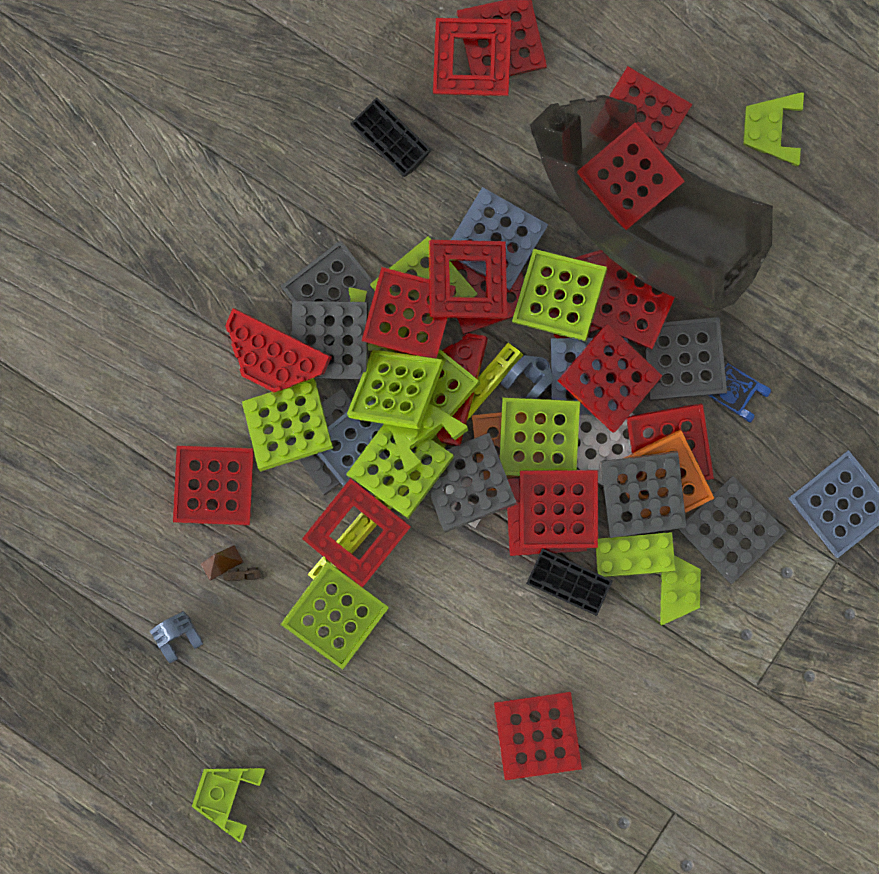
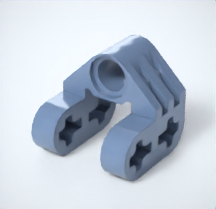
M524 355L512 367L500 384L508 390L524 372L525 376L533 383H537L525 398L539 399L553 381L549 362L542 357Z
M185 611L163 621L150 630L158 647L170 664L178 659L170 641L185 633L194 649L204 644Z

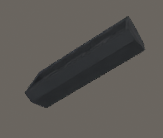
M377 97L350 123L403 177L412 173L431 152V149Z
M542 548L526 584L597 616L613 580Z

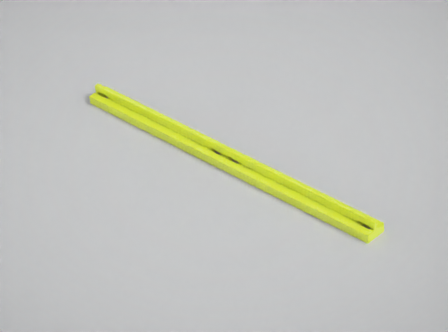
M507 343L478 377L481 384L474 391L467 420L505 378L512 367L524 356L511 344ZM512 352H513L514 354L511 356V358H510L508 361H506V359H507V358L512 354ZM437 435L432 439L443 448L447 445L442 444ZM413 472L410 477L411 480L416 481L421 473ZM391 477L385 485H391L394 482V478ZM401 488L399 495L403 496L409 488ZM375 496L378 501L391 510V506ZM361 512L336 542L353 554L377 524ZM323 556L308 575L314 580L326 562H329L335 568L337 567Z

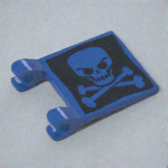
M727 363L725 366L727 394L708 396L746 421L752 422L755 415L744 409L755 391L768 397L771 389Z

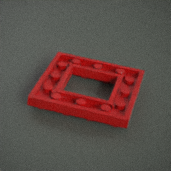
M436 18L433 94L509 96L512 20ZM455 39H492L490 76L453 75Z
M429 240L430 317L506 319V241ZM449 261H486V298L450 297Z
M350 478L302 540L363 588L411 526ZM353 506L383 529L360 560L329 536Z

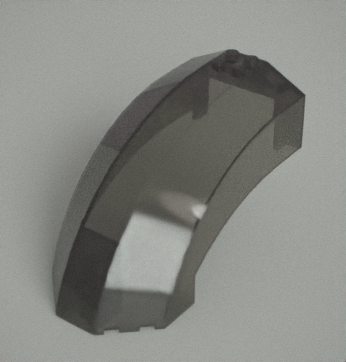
M606 95L596 96V99L589 101L582 98L569 101L570 104L567 105L550 104L530 124V130L545 171L562 204L592 242L623 269L666 294L714 312L733 305L752 284L772 246V205L716 186L682 167L660 150L685 182L626 230L578 175L577 171L632 124L637 122V105ZM636 144L628 146L630 154L635 155L638 153L639 148ZM616 156L613 159V164L616 167H621L624 164V160L622 157ZM642 159L640 166L642 169H649L651 162L649 159ZM600 169L598 176L603 180L607 179L609 172L606 169ZM628 171L625 174V178L627 181L633 182L636 179V174L633 171ZM656 173L653 175L652 180L655 184H661L663 176ZM614 183L611 185L610 189L613 194L621 192L619 184ZM640 186L637 192L642 197L647 196L648 188ZM626 198L623 200V206L626 209L633 207L632 199Z

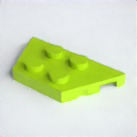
M675 555L676 572L661 573L660 625L669 623L700 608L701 569Z

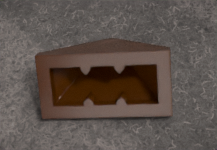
M235 545L214 554L201 563V566L211 581L244 561Z

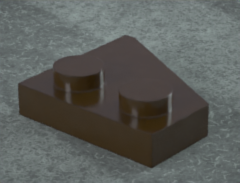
M259 567L247 568V571L240 572L239 568L228 569V573H223V581L264 579L263 571L259 570Z

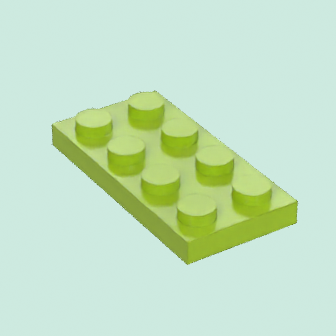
M672 532L598 539V548H596L598 574L604 577L676 572Z

